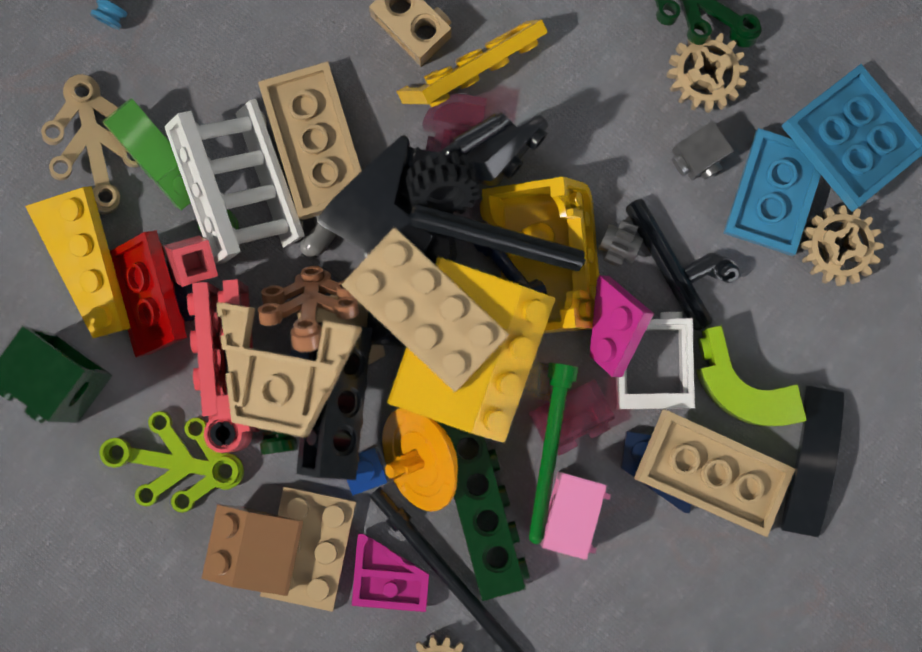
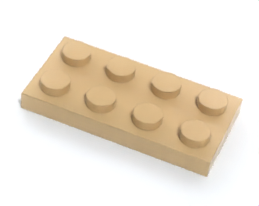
M328 61L258 82L300 221L320 215L330 201L362 171Z
M395 227L341 284L454 392L466 382L510 335Z
M662 410L634 479L759 535L768 537L795 468L675 413Z

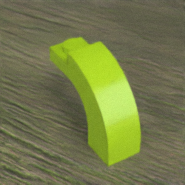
M722 325L702 331L703 338L698 339L699 349L703 360L708 359L710 366L697 369L696 372L703 389L722 411L739 421L757 426H784L807 421L798 384L773 390H760L747 385L737 376L731 365Z

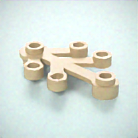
M79 74L72 76L66 81L63 88L65 104L53 121L46 122L41 129L44 142L49 145H57L64 138L66 126L77 112L79 113L80 129L61 156L51 160L49 172L56 180H66L72 173L73 164L86 147L95 184L93 193L100 214H111L119 206L120 193L109 182L101 144L122 157L127 166L135 168L139 167L136 161H132L127 157L128 152L111 132L96 123L94 110L108 117L118 107L100 96V87L92 77ZM85 87L88 89L89 94L85 97H79L76 95L75 89ZM51 127L57 128L60 131V135L57 138H49L46 135V130ZM57 163H64L67 165L68 170L64 174H58L54 171L53 167ZM103 191L111 193L113 199L108 203H103L99 200L98 195Z

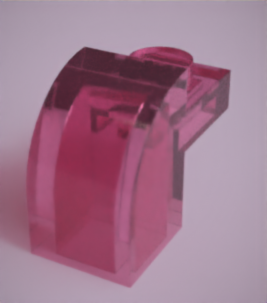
M453 94L445 102L430 107L423 120V131L436 134L435 137L428 136L426 150L440 152L450 145L451 136L457 137L484 121L487 98Z

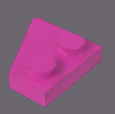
M599 275L597 279L589 356L610 376L623 377L654 313L610 276Z
M358 533L351 606L426 612L429 573L367 534Z

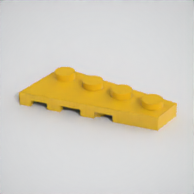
M542 19L526 21L485 43L487 51L483 52L482 49H477L466 53L456 59L457 67L454 69L452 66H449L439 71L435 70L423 76L426 84L415 88H409L407 85L396 92L402 104H429L430 107L437 106L450 98L448 92L458 86L460 89H464L480 80L478 74L488 68L490 71H494L510 62L508 56L518 51L519 54L535 48L539 45L537 39L547 34L548 31Z
M92 186L81 187L25 206L92 338L130 329Z

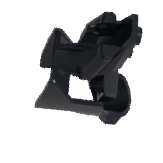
M494 114L455 137V141L440 152H445L446 157H449L451 152H458V157L464 154L468 157V161L471 160L473 162L478 184L496 186L505 177L511 179L523 165V161L520 159L529 148L534 151L542 144L548 135L545 129L549 125L546 119L539 115L518 128L504 114ZM406 135L400 136L351 180L330 201L317 220L321 226L363 249L365 258L395 227L434 264H436L438 257L455 262L457 259L455 238L410 225V213L413 208L406 182L408 170L410 167L415 168L414 163L418 160L426 162L425 156L431 154L433 158H437L438 152L422 150L419 147H410V142ZM368 311L367 327L372 328V345L407 347Z

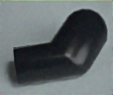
M708 253L683 267L691 283L706 275L726 283H732L738 279L740 274L735 261L716 253Z

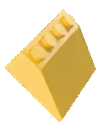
M438 257L435 265L510 335L456 392L406 347L387 403L466 432L505 443L556 298Z

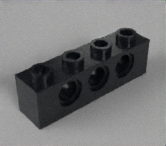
M317 322L318 325L323 326V322ZM358 326L362 327L361 333L309 436L300 437L296 474L322 479L356 480L361 428L363 426L365 391L367 389L369 354L372 347L371 327ZM319 349L310 351L309 359L317 361Z

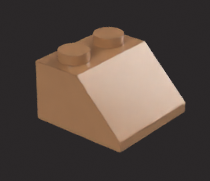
M217 504L201 579L233 588L288 596L303 521L242 506Z

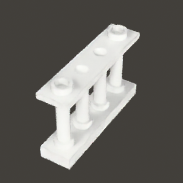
M256 99L249 100L235 113L236 119L198 125L194 120L192 112L187 111L177 113L164 126L202 236L209 240L215 265L226 263L240 253L239 244L279 235L282 246L285 248L305 236L303 221L299 220L267 130L266 117L260 111ZM243 133L249 150L248 153L214 160L207 157L202 140ZM255 167L261 187L225 195L219 191L214 177L216 174ZM267 201L273 221L237 230L232 227L227 209Z

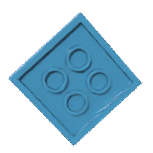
M862 64L854 68L781 126L851 212L860 207L922 156V136Z

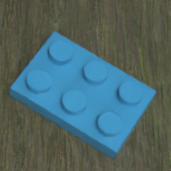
M760 128L756 130L723 234L794 256L799 246L821 174L791 138Z

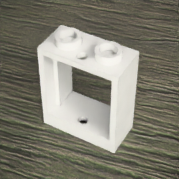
M661 312L660 319H651L646 331L678 330L680 393L627 394L626 369L623 377H616V410L695 408L693 318H683L682 312Z

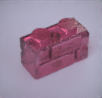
M595 379L567 393L558 456L577 447L578 444L575 439L587 433L592 439L611 429L608 422L616 419ZM550 402L528 413L543 445Z

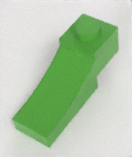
M132 98L128 99L102 122L172 204L182 211L191 202L170 142Z

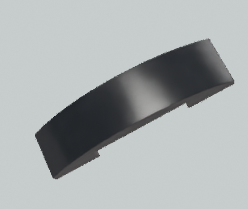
M806 386L803 408L807 421H804L802 425L791 492L786 496L780 530L819 537L837 466L843 422L844 392Z

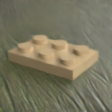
M284 486L278 515L303 521L288 596L261 592L260 597L333 612L357 501Z

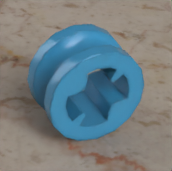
M97 0L98 8L96 10L92 9L90 15L105 25L120 30L122 26L120 19L126 18L128 13L108 0Z

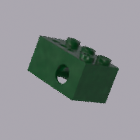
M23 325L0 355V396L11 402L14 398L26 406L23 410L24 413L41 424L45 420L47 422L78 423L113 376L56 334Z

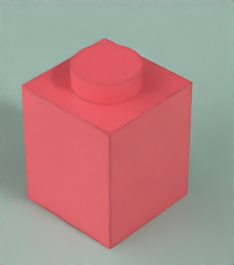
M198 235L163 246L172 279L180 286H187L218 276L208 239Z

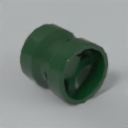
M258 428L263 436V440L260 443L261 455L298 450L297 440L291 434Z

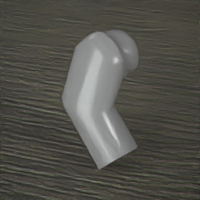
M320 215L313 217L315 226L300 243L301 252L307 257L319 256L324 253L335 238V233L318 223L317 220Z

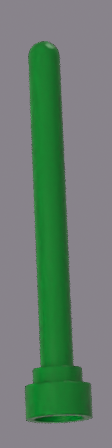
M551 362L548 365L547 378H550L549 386H553L529 533V539L533 544H540L545 535L567 390L572 389V382L577 381L579 367Z

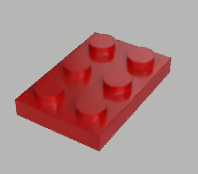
M157 230L143 232L112 249L110 255L130 324V329L127 330L135 358L150 355L187 338L184 318L180 314L174 283L169 275L164 248L160 243Z

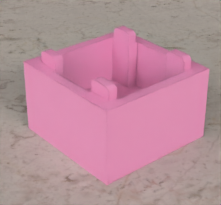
M558 471L550 498L545 535L540 543L541 547L587 560L588 553L595 554L597 548L593 547L591 542L603 498L607 500L611 498V494L605 492L607 485Z

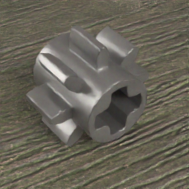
M624 220L620 222L618 227L609 224L598 248L606 252L603 261L616 267H620L623 260L632 264L643 241V238L635 235L638 226Z

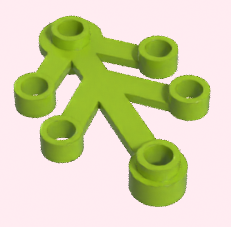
M161 411L154 412L149 417L148 425L154 433L159 434L172 454L132 448L122 438L106 440L101 445L99 451L101 461L108 467H122L130 462L170 469L150 484L141 485L136 489L135 500L139 505L145 507L154 505L158 501L160 494L190 473L206 476L190 489L178 491L172 496L171 505L175 511L180 513L190 511L198 499L215 487L222 490L236 487L244 476L243 463L236 455L215 452L208 447L204 440V428L207 422L202 418L189 419L185 424L184 431L190 439L197 441L208 460L193 458L173 429L172 417L168 413ZM160 415L166 419V426L161 430L157 429L154 423L155 419ZM196 421L200 422L203 427L202 433L198 436L193 435L190 430L191 425ZM117 445L122 447L124 451L122 458L119 460L115 459L112 455V450ZM224 464H228L232 468V475L229 478H224L220 474V468ZM145 488H149L153 492V498L150 502H145L141 497V493ZM181 494L189 498V505L186 508L179 507L177 499Z

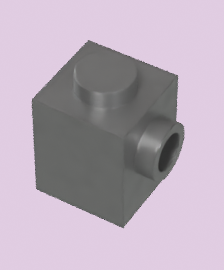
M711 121L676 144L672 150L674 154L672 162L682 176L687 174L691 181L700 175L706 180L723 168L720 162L726 159L734 150L715 122Z

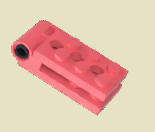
M238 279L223 280V290L208 282L192 283L193 293H188L187 305L189 315H195L196 330L190 332V344L192 352L198 354V368L193 369V383L195 390H200L202 416L209 417V421L204 428V440L208 447L215 452H239L250 444L253 432H260V430L256 427L232 423L225 374V352L222 350L221 336L224 333L222 318L218 317L217 303L222 302L250 307L249 287ZM251 332L249 347L253 349V337ZM228 430H230V437H229V438H228V436H227Z

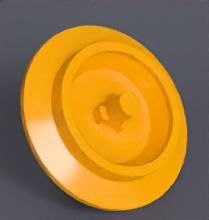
M402 408L393 411L385 422L382 434L383 454L386 462L385 472L387 476L393 479L403 496L416 507L425 511L443 509L453 499L457 486L458 460L450 437L443 427L433 419Z

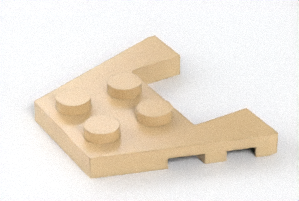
M218 302L217 314L218 317L222 318L224 333L221 336L222 350H226L229 373L225 374L232 423L300 437L309 436L361 333L362 327L323 321L316 361L250 348L255 308Z

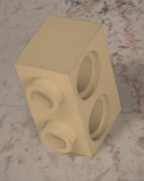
M375 0L369 6L371 17L420 67L452 38V31L449 26L452 22L439 7L433 10L424 0H402L408 2L410 8L407 12L398 14L393 12L391 7L400 0ZM422 26H430L436 31L435 35L430 39H421L416 35V32Z

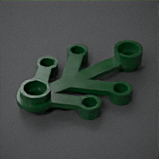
M655 0L658 9L656 12L657 20L663 25H673L681 12L679 4L673 0ZM680 0L688 25L687 37L693 44L702 45L706 43L712 32L711 25L702 19L699 8L729 26L730 39L734 40L739 47L747 48L753 46L761 34L762 27L755 15L744 14L740 16L716 0ZM663 10H669L673 15H667ZM694 29L701 30L704 35L696 33Z

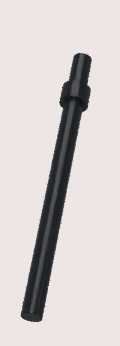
M381 487L374 491L369 497L386 515L388 525L395 532L399 530L504 652H523L410 522L412 517L403 507L399 509Z

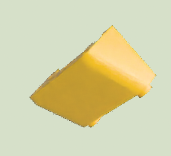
M562 176L482 189L483 200L480 202V213L483 220L487 221L488 224L520 232L522 228L532 224L546 223L554 231L555 243L577 248L585 253V263L580 271L568 270L517 255L509 258L528 282L535 279L542 281L547 289V295L556 298L544 333L593 329L599 266L593 199L588 185L584 182ZM501 271V279L508 281L506 276H504V273H502Z

